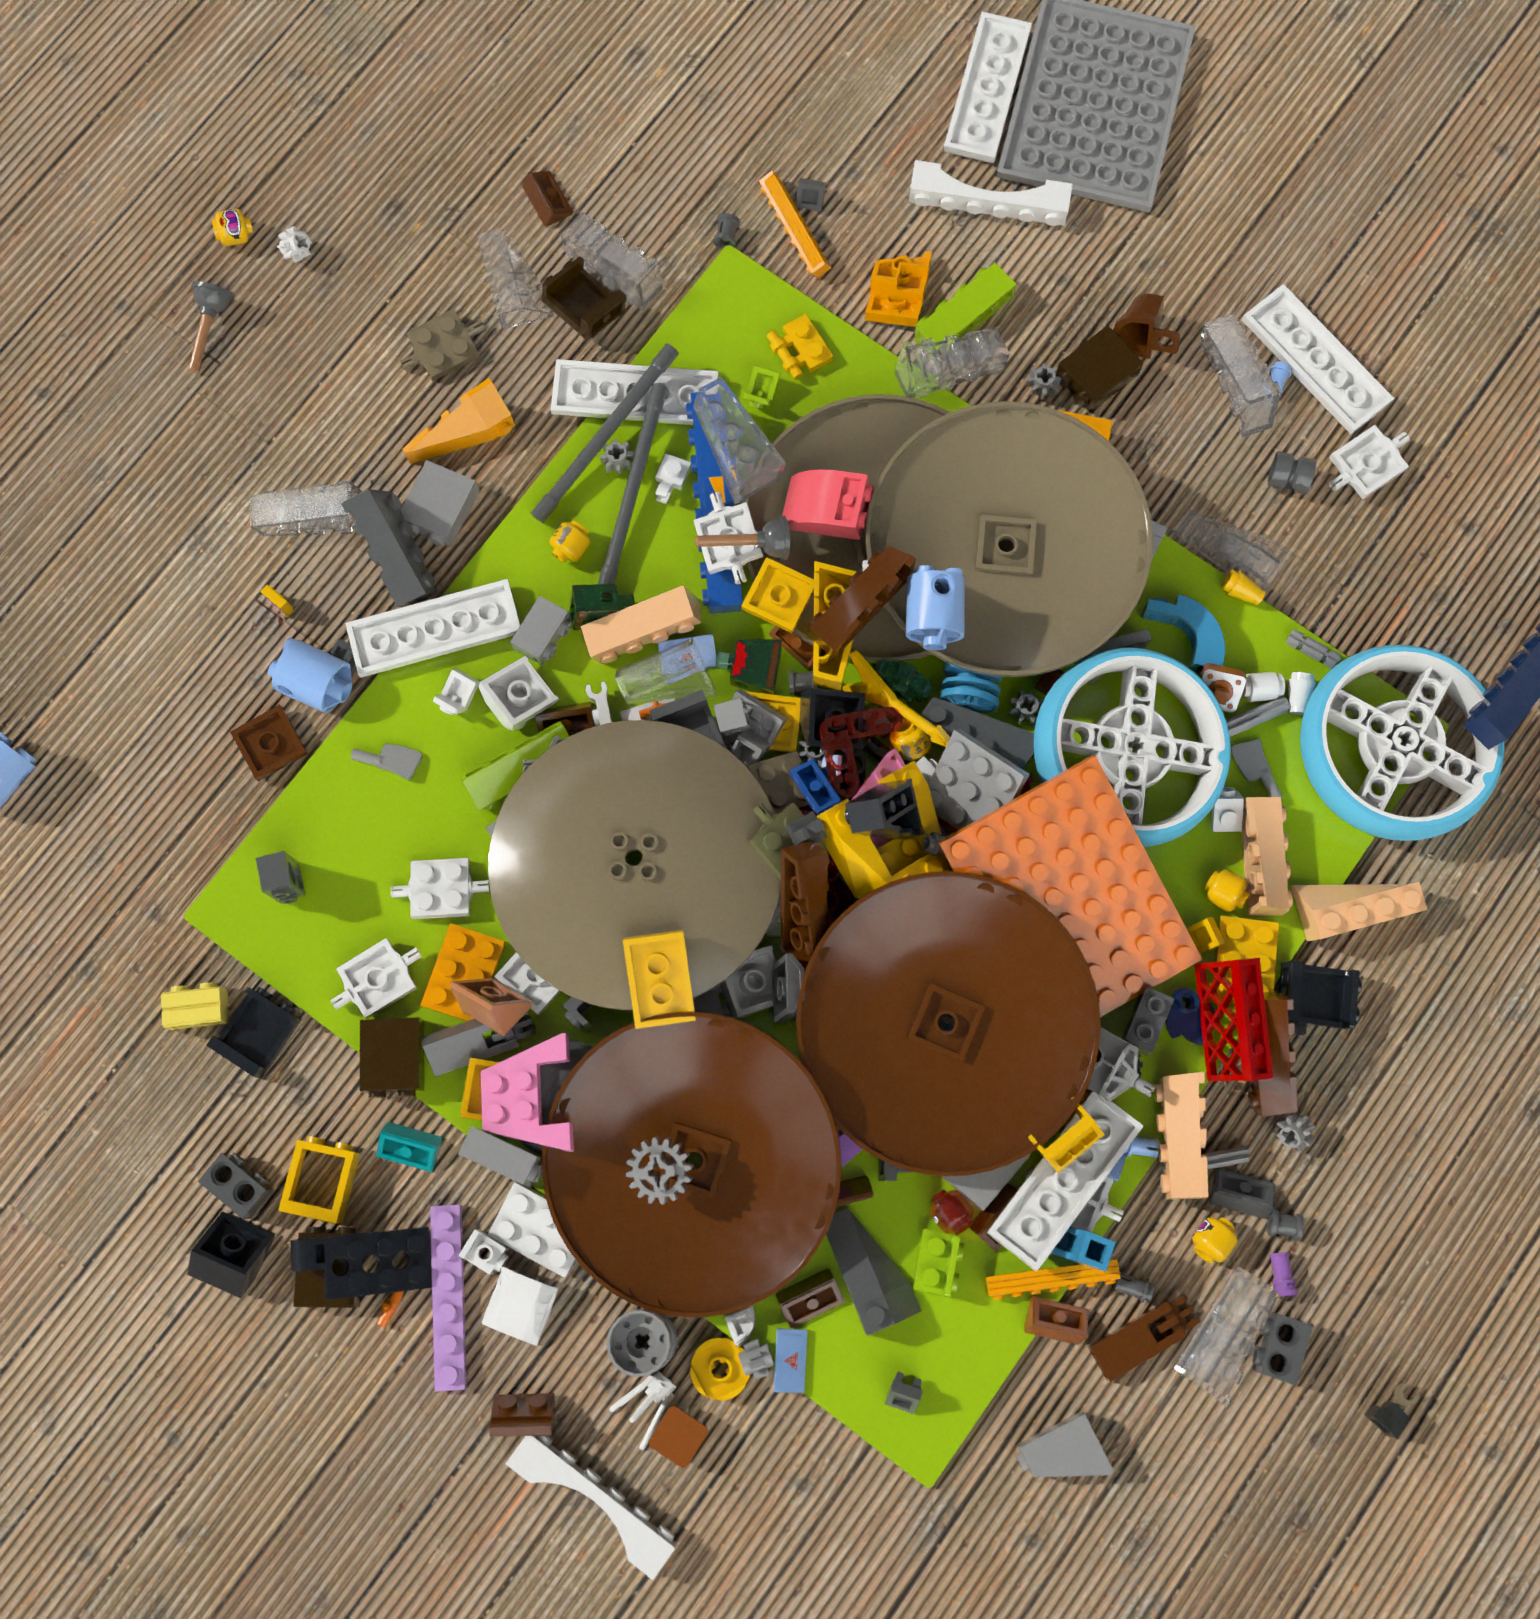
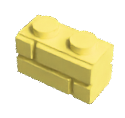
M216 982L201 983L200 989L189 990V986L185 985L171 987V992L161 994L163 1028L176 1030L227 1024L229 1022L227 989L218 987Z

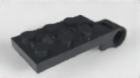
M429 1227L290 1240L292 1272L323 1269L325 1300L432 1288ZM402 1251L407 1256V1263L403 1268L396 1269L393 1266L392 1258L397 1252ZM372 1254L377 1259V1267L374 1271L368 1273L363 1269L362 1262L367 1255ZM343 1258L347 1262V1270L343 1275L336 1276L332 1271V1264L336 1259Z

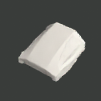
M502 1266L499 1279L481 1324L538 1346L559 1288L533 1280Z

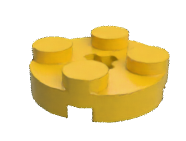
M716 1337L702 1343L697 1348L690 1366V1376L695 1388L702 1395L711 1399L724 1401L737 1396L744 1389L750 1375H745L738 1353L744 1352L745 1349L741 1345L736 1347L734 1341L730 1338ZM716 1360H719L721 1363L727 1362L729 1367L725 1370L727 1374L725 1377L712 1373Z

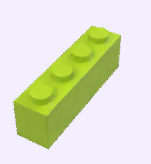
M995 262L988 268H982L975 275L974 280L968 285L966 283L961 285L955 292V296L949 301H942L931 316H924L915 326L914 341L937 362L1014 297L1017 284Z
M560 721L460 776L478 810L483 808L490 810L501 803L500 799L510 793L515 783L524 773L523 759L537 760L548 751L555 736H559V739L569 737Z

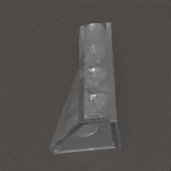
M997 328L968 332L963 338L959 339L955 334L948 335L940 342H934L932 338L922 339L921 345L915 346L912 345L911 341L903 342L895 375L906 397L922 398L930 392L940 389L948 390L956 384L970 383L979 377L988 374L996 375L1002 372L1006 367L1010 353Z
M1237 1267L1233 1275L1228 1278L1226 1286L1218 1299L1211 1305L1210 1312L1202 1325L1196 1329L1187 1349L1180 1355L1174 1370L1229 1409L1233 1400L1229 1393L1234 1383L1240 1384L1244 1375L1240 1368L1247 1355L1252 1356L1256 1348L1255 1334L1257 1330L1262 1331L1279 1293L1264 1280Z

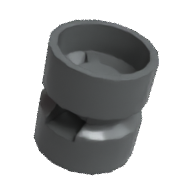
M1277 451L1271 464L1267 486L1279 489L1289 486L1290 491L1306 495L1313 481L1316 460L1305 457L1295 460L1293 454Z

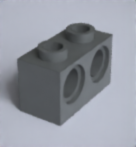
M282 851L256 858L263 893L277 902L280 901L281 904L295 902L298 900L297 897L305 895L299 862L288 853Z
M1146 987L1144 993L1138 996L1121 1039H1125L1128 1043L1137 1047L1142 1055L1147 1056L1153 1053L1174 998Z
M234 1152L232 1155L221 1153L198 1182L242 1219H251L274 1191L267 1185L270 1181L260 1172L255 1171L252 1173L245 1167L247 1164L246 1160ZM229 1166L232 1170V1177L225 1183L222 1180L221 1174L223 1169ZM248 1185H252L255 1191L250 1201H247L243 1195L244 1189Z
M1270 1312L1269 1317H1265L1261 1326V1334L1264 1335L1261 1347L1257 1346L1253 1354L1252 1363L1255 1365L1254 1371L1297 1386L1313 1326L1278 1313ZM1284 1324L1290 1329V1337L1286 1341H1282L1278 1334L1279 1328ZM1275 1354H1279L1282 1359V1366L1277 1371H1274L1270 1366L1271 1357Z

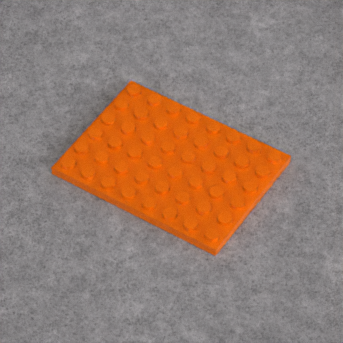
M1094 755L937 842L953 872H966L987 876L1007 883L1041 903L1062 923L1079 946L1089 966L1096 987L1100 1017L1141 995L1146 987L1153 988L1203 960L1097 757Z

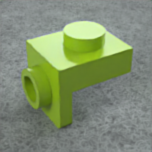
M754 365L747 392L743 394V398L749 399L748 405L764 409L765 405H772L781 373Z

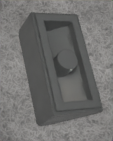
M1217 1168L1210 1194V1204L1267 1219L1274 1209L1275 1184Z

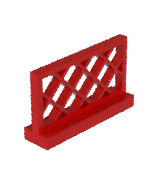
M1260 958L1194 964L1197 992L1200 999L1199 1011L1207 1081H1257L1272 1079L1273 1069ZM1229 968L1231 969L1232 983L1225 976ZM1206 969H1209L1215 976L1211 985L1207 982ZM1220 984L1228 990L1223 999L1216 992ZM1233 997L1235 1012L1228 1006ZM1211 999L1219 1006L1215 1014L1210 1011L1209 1003ZM1224 1013L1231 1020L1227 1029L1220 1022ZM1236 1027L1238 1031L1239 1043L1232 1036ZM1214 1029L1222 1035L1218 1044L1213 1040ZM1227 1042L1235 1050L1230 1059L1223 1052ZM1218 1058L1225 1065L1223 1071L1219 1075H1217L1216 1061ZM1239 1058H1241L1242 1073L1235 1066Z

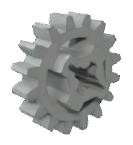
M655 1136L652 1139V1145L648 1140H644L641 1142L642 1149L636 1147L632 1150L636 1158L627 1160L626 1164L633 1167V1169L626 1173V1177L634 1178L630 1188L638 1187L640 1189L637 1197L641 1198L647 1194L649 1195L648 1203L652 1204L656 1198H659L660 1204L663 1205L667 1202V1196L672 1201H675L679 1198L677 1191L684 1193L688 1189L683 1182H690L693 1177L687 1174V1171L693 1168V1164L685 1162L690 1153L684 1152L681 1154L679 1150L682 1144L680 1142L672 1146L671 1137H667L661 1143L659 1136ZM651 1152V1155L649 1156L650 1162L648 1164H645L644 1166H641L642 1160L645 1157V1155ZM666 1152L672 1155L676 1161L666 1156ZM658 1164L661 1169H665L666 1171L662 1176L660 1175V1172L654 1171V1168ZM679 1175L675 1185L669 1188L671 1176ZM644 1179H646L648 1182H650V1183L653 1185V1188L650 1187V1186L644 1181Z

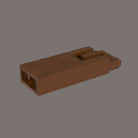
M1185 1294L1169 1303L1163 1301L1088 1346L1107 1381L1115 1380L1187 1337L1188 1335L1185 1331L1201 1322L1198 1316L1192 1317L1188 1321L1185 1317L1195 1311L1192 1305L1180 1310L1179 1306L1188 1301ZM1164 1316L1166 1321L1156 1325L1157 1330L1162 1334L1154 1338L1148 1325Z

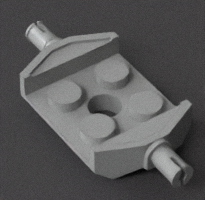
M1100 1027L1098 1050L1101 1052V1059L1095 1064L1087 1088L1105 1098L1107 1102L1112 1101L1129 1088L1133 1089V1087L1150 1097L1156 1086L1139 1078L1137 1073L1139 1049Z

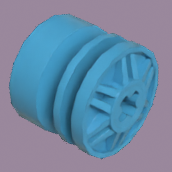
M945 662L943 672L948 678L942 681L941 688L943 690L940 692L939 699L977 713H989L998 709L999 699L997 697H999L1001 689L996 684L1001 682L1003 677L975 673Z

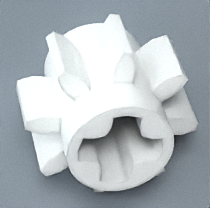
M295 226L278 235L281 240L277 248L284 255V259L293 258L294 263H297L311 255L308 249L312 241H310L305 230L297 232Z

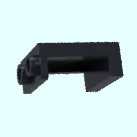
M1299 961L1281 962L1279 993L1293 999L1294 1009L1288 1010L1290 1021L1336 1029H1354L1360 1016V1011L1357 1007L1358 995L1362 988V981L1359 978L1360 971L1305 965L1304 962Z
M247 986L244 991L247 993V996L221 1034L218 1037L212 1036L206 1046L251 1076L262 1079L302 1020L294 1016L297 1010L282 1001L280 1005H277L271 1001L273 995L258 986L254 990Z

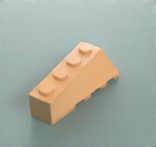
M682 585L581 626L590 657L602 664L611 663L621 654L626 652L631 654L642 650L646 644L664 642L669 638V635L677 632H689L694 629V625L701 623V603L691 591Z
M1246 797L1244 799L1242 846L1244 874L1248 882L1246 892L1250 893V897L1246 902L1247 916H1282L1289 911V907H1292L1293 904L1292 892L1288 890L1287 885L1291 869L1290 863L1286 862L1285 851L1288 849V835L1283 832V823L1286 821V808L1284 805H1281V797Z
M1420 882L1409 884L1291 885L1307 941L1331 937L1428 910Z
M1205 1072L1164 1076L1158 1080V1084H1155V1102H1160V1114L1156 1115V1127L1158 1132H1162L1163 1143L1159 1144L1158 1156L1159 1161L1164 1162L1165 1174H1161L1160 1184L1161 1191L1166 1193L1167 1200L1203 1199L1208 1197L1207 1156L1201 1154V1148H1205L1207 1138L1204 1124H1200V1118L1203 1117V1112L1206 1111L1205 1098L1199 1094V1083H1205Z

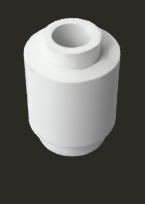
M1275 672L1246 674L1247 681L1242 697H1245L1248 702L1275 700L1279 696L1284 695L1285 680L1282 674H1276Z

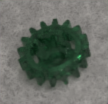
M883 659L882 662H877L874 670L897 698L908 702H913V700L919 703L927 701L933 686L930 684V680L924 679L925 675L918 673L917 667L909 663H900L896 660L888 662Z

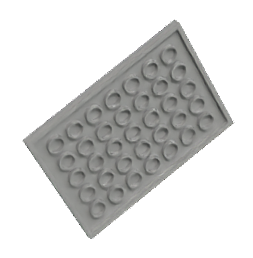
M1042 0L996 177L1036 187L1045 185L1046 180L1073 183L1071 195L1150 213L1196 26L1083 0Z

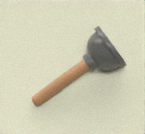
M193 281L191 288L194 290V301L201 307L199 312L201 319L188 369L193 373H198L212 318H215L216 312L224 311L229 306L230 301H234L235 294L214 284Z
M778 516L776 519L768 521L763 526L762 531H755V534L698 535L695 538V544L697 547L755 545L756 548H763L767 555L778 558L779 561H786L790 553V529L786 516Z

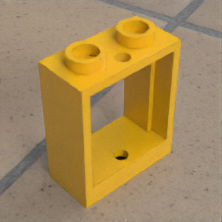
M1078 1104L1074 1112L1081 1120L1049 1147L1046 1148L1044 1144L1037 1147V1150L1057 1173H1060L1105 1135L1080 1104ZM1032 1135L1028 1137L1033 1144L1037 1143Z
M307 1136L306 1141L297 1140L278 1211L343 1224L361 1153L352 1152V1145L336 1142L335 1148L324 1146L325 1139ZM307 1150L345 1158L332 1209L294 1201Z

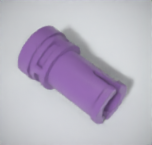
M1289 1252L1269 1254L1274 1282H1272L1274 1297L1298 1295L1295 1279L1292 1278Z

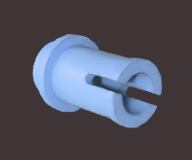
M1277 361L1270 367L1271 375L1264 390L1266 396L1271 398L1274 390L1273 398L1278 399L1281 397L1286 379L1291 376L1289 364Z
M1135 1137L1124 1153L1128 1157L1135 1154L1157 1158L1159 1151H1156L1154 1148H1160V1143L1156 1138Z

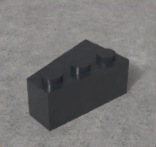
M912 779L878 784L845 804V818L853 834L889 840L924 835Z

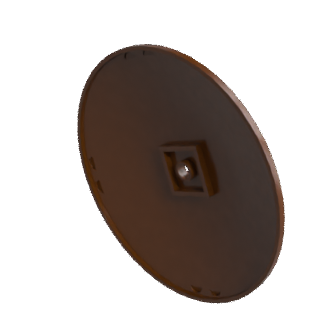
M952 871L927 872L892 881L871 891L843 912L822 937L807 965L801 983L796 1019L797 1041L801 1061L823 1091L833 1113L836 1126L862 1149L891 1165L921 1174L948 1177L979 1174L1007 1166L1036 1150L1039 1145L1042 1146L1070 1118L1090 1083L1097 1060L1101 1025L1099 1001L1089 966L1079 946L1062 923L1041 903L1007 883L987 876ZM942 1014H949L954 1018L955 1025L952 1030L945 1032L938 1027V1018ZM1030 1135L1036 1139V1144L1030 1141L1028 1138Z
M697 1011L673 1012L655 1015L645 1020L695 1016L696 1021L635 1029L634 1022L600 1041L572 1069L553 1102L546 1125L568 1122L573 1124L574 1151L568 1152L542 1146L544 1192L551 1217L566 1247L581 1267L611 1293L643 1309L664 1315L678 1317L724 1315L759 1303L779 1291L807 1265L819 1248L830 1227L840 1193L842 1162L839 1135L831 1108L817 1081L801 1060L781 1042L759 1028L732 1017ZM655 1136H659L661 1143L667 1137H671L672 1146L679 1142L682 1144L679 1150L681 1154L684 1152H698L703 1159L701 1167H693L687 1171V1174L693 1177L690 1182H683L688 1189L684 1193L677 1191L679 1198L675 1201H672L667 1196V1202L663 1205L660 1204L659 1198H656L652 1204L648 1203L649 1195L647 1194L641 1198L637 1197L640 1189L638 1187L630 1188L634 1178L626 1177V1173L633 1169V1167L626 1164L627 1160L636 1158L632 1150L636 1147L642 1149L641 1142L644 1140H648L652 1145V1139ZM651 1152L645 1155V1157L642 1160L641 1166H644L645 1164H648L650 1162L649 1156L651 1155ZM666 1152V1156L676 1161L672 1155ZM659 1164L654 1168V1171L660 1172L661 1176L666 1172L665 1169L659 1167ZM679 1175L671 1176L669 1188L675 1185ZM644 1179V1181H645L650 1187L653 1188V1185H652L650 1182H648L646 1179Z

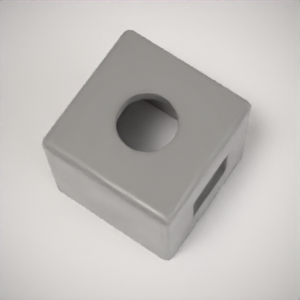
M742 698L714 705L719 730L723 735L727 736L752 729L747 705Z

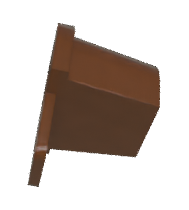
M1155 294L1138 295L1125 315L1116 320L1113 331L1138 357L1150 359L1152 350L1171 354L1178 352L1180 334L1175 331L1160 329L1164 296ZM1160 337H1168L1173 341V344L1169 346L1163 345L1158 339Z

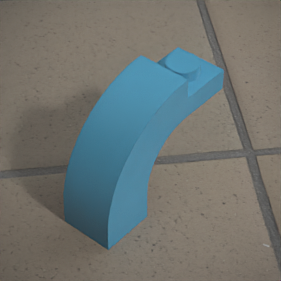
M1178 595L1173 604L1163 598L1148 599L1143 609V619L1176 626L1187 635L1192 647L1189 669L1196 674H1201L1204 665L1207 663L1223 666L1225 657L1223 633L1214 616L1203 605L1183 595Z
M1069 1227L1051 1254L1106 1272L1116 1242L1088 1231Z

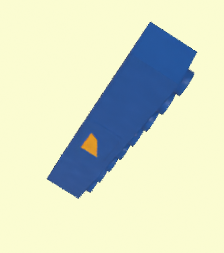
M723 390L690 393L691 402L686 403L687 420L693 419L694 428L688 429L690 446H695L696 455L691 456L692 472H697L698 482H693L694 499L700 498V508L695 509L696 519L707 516L714 510L710 498L712 493L716 497L715 492H721L724 506H734ZM700 562L701 579H707L708 588L702 589L703 605L709 606L710 614L743 611L741 609L743 603L741 584H735L732 569H726L710 575L706 562Z

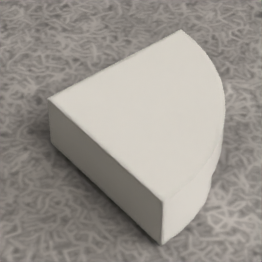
M753 1306L724 1317L736 1347L746 1342L753 1332L755 1326Z

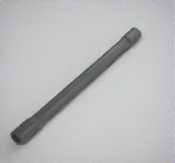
M668 343L665 344L652 360L649 368L549 493L545 494L530 514L539 522L544 523L558 506L559 501L602 449L603 445L606 444L652 384L679 355L673 346Z
M653 383L646 406L647 411L607 557L598 580L597 593H602L603 591L601 590L605 589V586L615 585L618 565L659 415L663 410L668 391L665 385Z

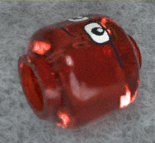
M943 1189L932 1198L933 1205L930 1209V1216L945 1234L954 1233L955 1235H960L973 1224L974 1208L960 1191L952 1190L947 1192Z

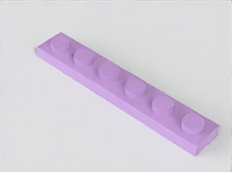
M462 1205L430 1206L435 1392L467 1389L464 1267L463 1258L458 1256L463 1249Z

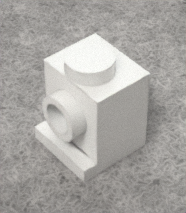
M475 1229L458 1256L491 1275L495 1271L500 1272L502 1266H505L509 1259V1256L506 1255L509 1248L489 1237L488 1234L480 1229ZM483 1248L490 1250V1256L486 1260L480 1256V1251Z

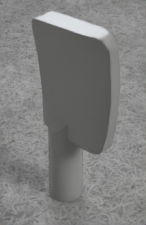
M1256 739L1232 746V756L1244 778L1248 782L1261 779L1269 797L1283 798L1271 775L1272 771L1265 758L1261 740Z
M386 744L383 746L380 755L353 749L351 759L377 766L379 769L389 771L410 781L422 760V754L408 747Z

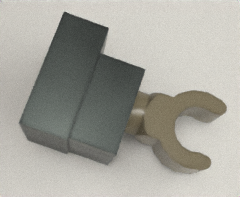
M1400 1383L1396 1386L1392 1402L1385 1401L1381 1406H1371L1364 1414L1387 1437H1399L1411 1420L1403 1409L1408 1405H1414L1419 1400L1418 1394H1412L1408 1400L1404 1398L1403 1391L1408 1386L1406 1383Z

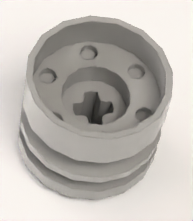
M646 1309L629 1311L618 1317L610 1327L607 1337V1353L613 1365L622 1373L633 1377L648 1376L665 1367L673 1358L678 1344L677 1332L671 1319L664 1314ZM640 1334L642 1336H650L651 1339L648 1341L650 1347H641L639 1345L642 1340Z

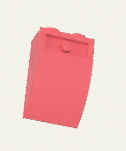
M809 470L791 476L782 516H786L789 529L792 531L861 540L863 529H866L868 510L874 486L871 485L867 474L838 470Z

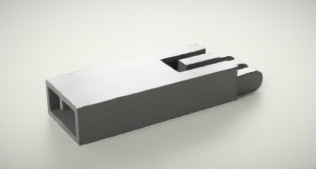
M529 1010L504 1036L492 1031V1036L485 1038L483 1033L492 1029L476 1019H472L422 1037V1047L434 1075L438 1076L469 1065L470 1058L483 1060L519 1047L518 1040L534 1035L537 1032L535 1025H530L533 1020L530 1015H527Z

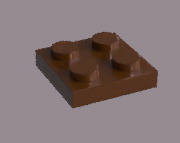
M281 705L272 708L230 732L258 782L308 754Z

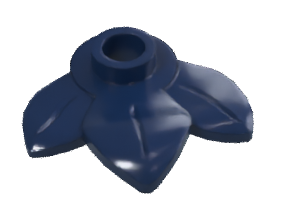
M1180 988L1171 996L1174 998V1001L1165 1021L1167 1032L1171 1038H1177L1182 1034L1189 1042L1201 1045L1203 1044L1199 996L1193 990ZM1182 999L1185 1001L1186 1007H1184ZM1209 1003L1210 1011L1215 1014L1214 1007Z

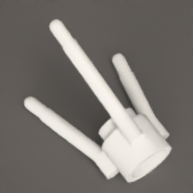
M660 1371L655 1376L652 1374L648 1375L641 1384L609 1408L611 1412H614L647 1388L645 1393L648 1397L629 1419L631 1423H634L653 1400L657 1404L663 1400L640 1444V1450L646 1448L668 1404L675 1397L672 1392L676 1386Z

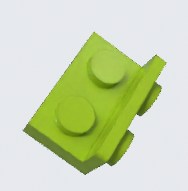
M927 1229L922 1230L913 1290L947 1297L951 1296V1291H957L959 1273H954L956 1260L962 1261L964 1243L960 1242L959 1235Z

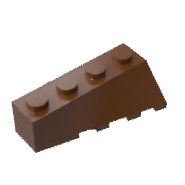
M887 546L882 552L877 550L868 560L867 564L869 566L863 572L857 571L848 582L850 586L843 593L839 591L831 598L828 603L830 607L823 614L818 612L809 622V637L835 659L907 583V577L913 574L916 558L890 546Z
M813 840L781 849L780 951L784 955L786 953L793 954L803 966L804 973L818 943L826 933L828 917L827 892L829 890V883L827 878L830 860L828 852Z
M1277 991L1264 992L1273 1078L1251 1081L1252 1091L1248 1092L1251 1109H1254L1262 1117L1297 1112L1296 1075L1293 1071H1290V1066L1294 1065L1296 1058L1295 1050L1289 1042V1036L1295 1034L1294 1022L1290 1021L1288 1016V1010L1294 1009L1293 999Z

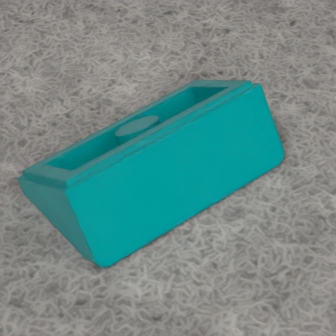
M387 1122L380 1132L376 1157L432 1172L442 1144V1137Z

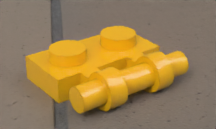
M806 314L783 326L785 337H779L775 330L769 332L766 336L771 343L770 348L774 354L779 355L783 361V368L792 375L794 380L803 376L800 367L804 365L812 373L833 361V354ZM793 346L798 356H792L788 348Z

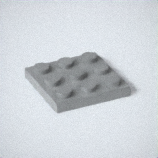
M959 728L953 731L928 785L936 815L960 830L1017 798L1030 774Z

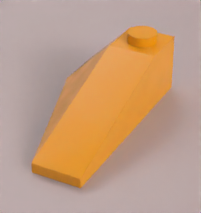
M490 378L465 393L459 399L462 404L453 412L446 410L441 414L442 419L436 427H427L403 448V452L410 464L493 441L497 437H503L515 426L512 415Z

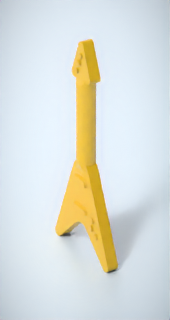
M857 650L850 653V657L862 682L846 684L841 688L842 691L865 693V700L886 708H892L928 734L932 742L947 746L951 737L940 725L936 727L897 699L893 691Z

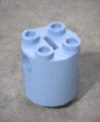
M929 565L918 566L917 573L907 577L906 637L909 640L923 643L924 649L943 650L946 649L947 643L956 642L964 638L965 578L963 577V570L960 568H948L943 571L934 570L935 568Z
M288 638L283 646V652L279 660H274L268 670V675L272 677V687L274 690L324 714L331 712L338 703H344L352 690L351 665L348 662L301 640Z
M1 732L0 808L17 790L25 777L36 768L33 763L37 760L22 748L15 751L10 747L13 741Z

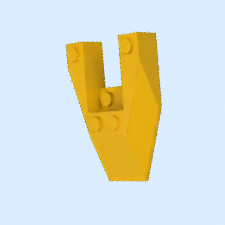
M915 761L910 762L877 782L881 784L912 779L924 832L923 836L893 839L876 849L869 836L852 833L851 827L845 818V804L849 802L848 799L816 816L817 819H821L826 828L823 831L827 838L822 841L857 900L887 883L907 876L927 872L951 871L950 865L943 853H937L932 856L923 850V838L926 834L936 832L942 836L929 785Z

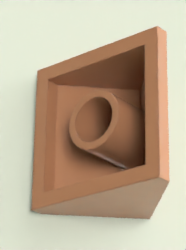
M494 978L451 981L450 988L462 1011L503 1036L533 1004L532 1000Z

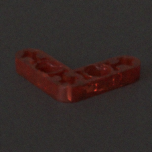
M882 707L834 715L821 723L820 736L829 781L841 799L846 800L855 796L860 788L851 740L886 735L898 730L902 724V715L896 708ZM886 713L889 718L894 719V723L890 724V728L888 723L875 726V720L886 717ZM857 717H862L867 721L868 729L865 733L855 729L854 722ZM832 722L835 727L847 724V730L836 733V737L833 732L828 731V727L832 726ZM835 750H841L846 754L847 761L843 766L837 765L833 761ZM848 768L849 772L844 774V779L846 783H851V788L846 793L845 789H840L839 784L843 782V775H836V771Z

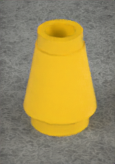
M1231 570L1221 586V589L1226 591V595L1251 604L1253 603L1256 606L1259 605L1266 593L1241 570L1239 572Z

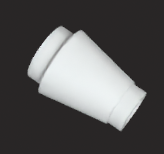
M1293 672L1291 674V679H1288L1289 713L1304 715L1305 708L1317 684L1314 681L1315 675L1304 672Z

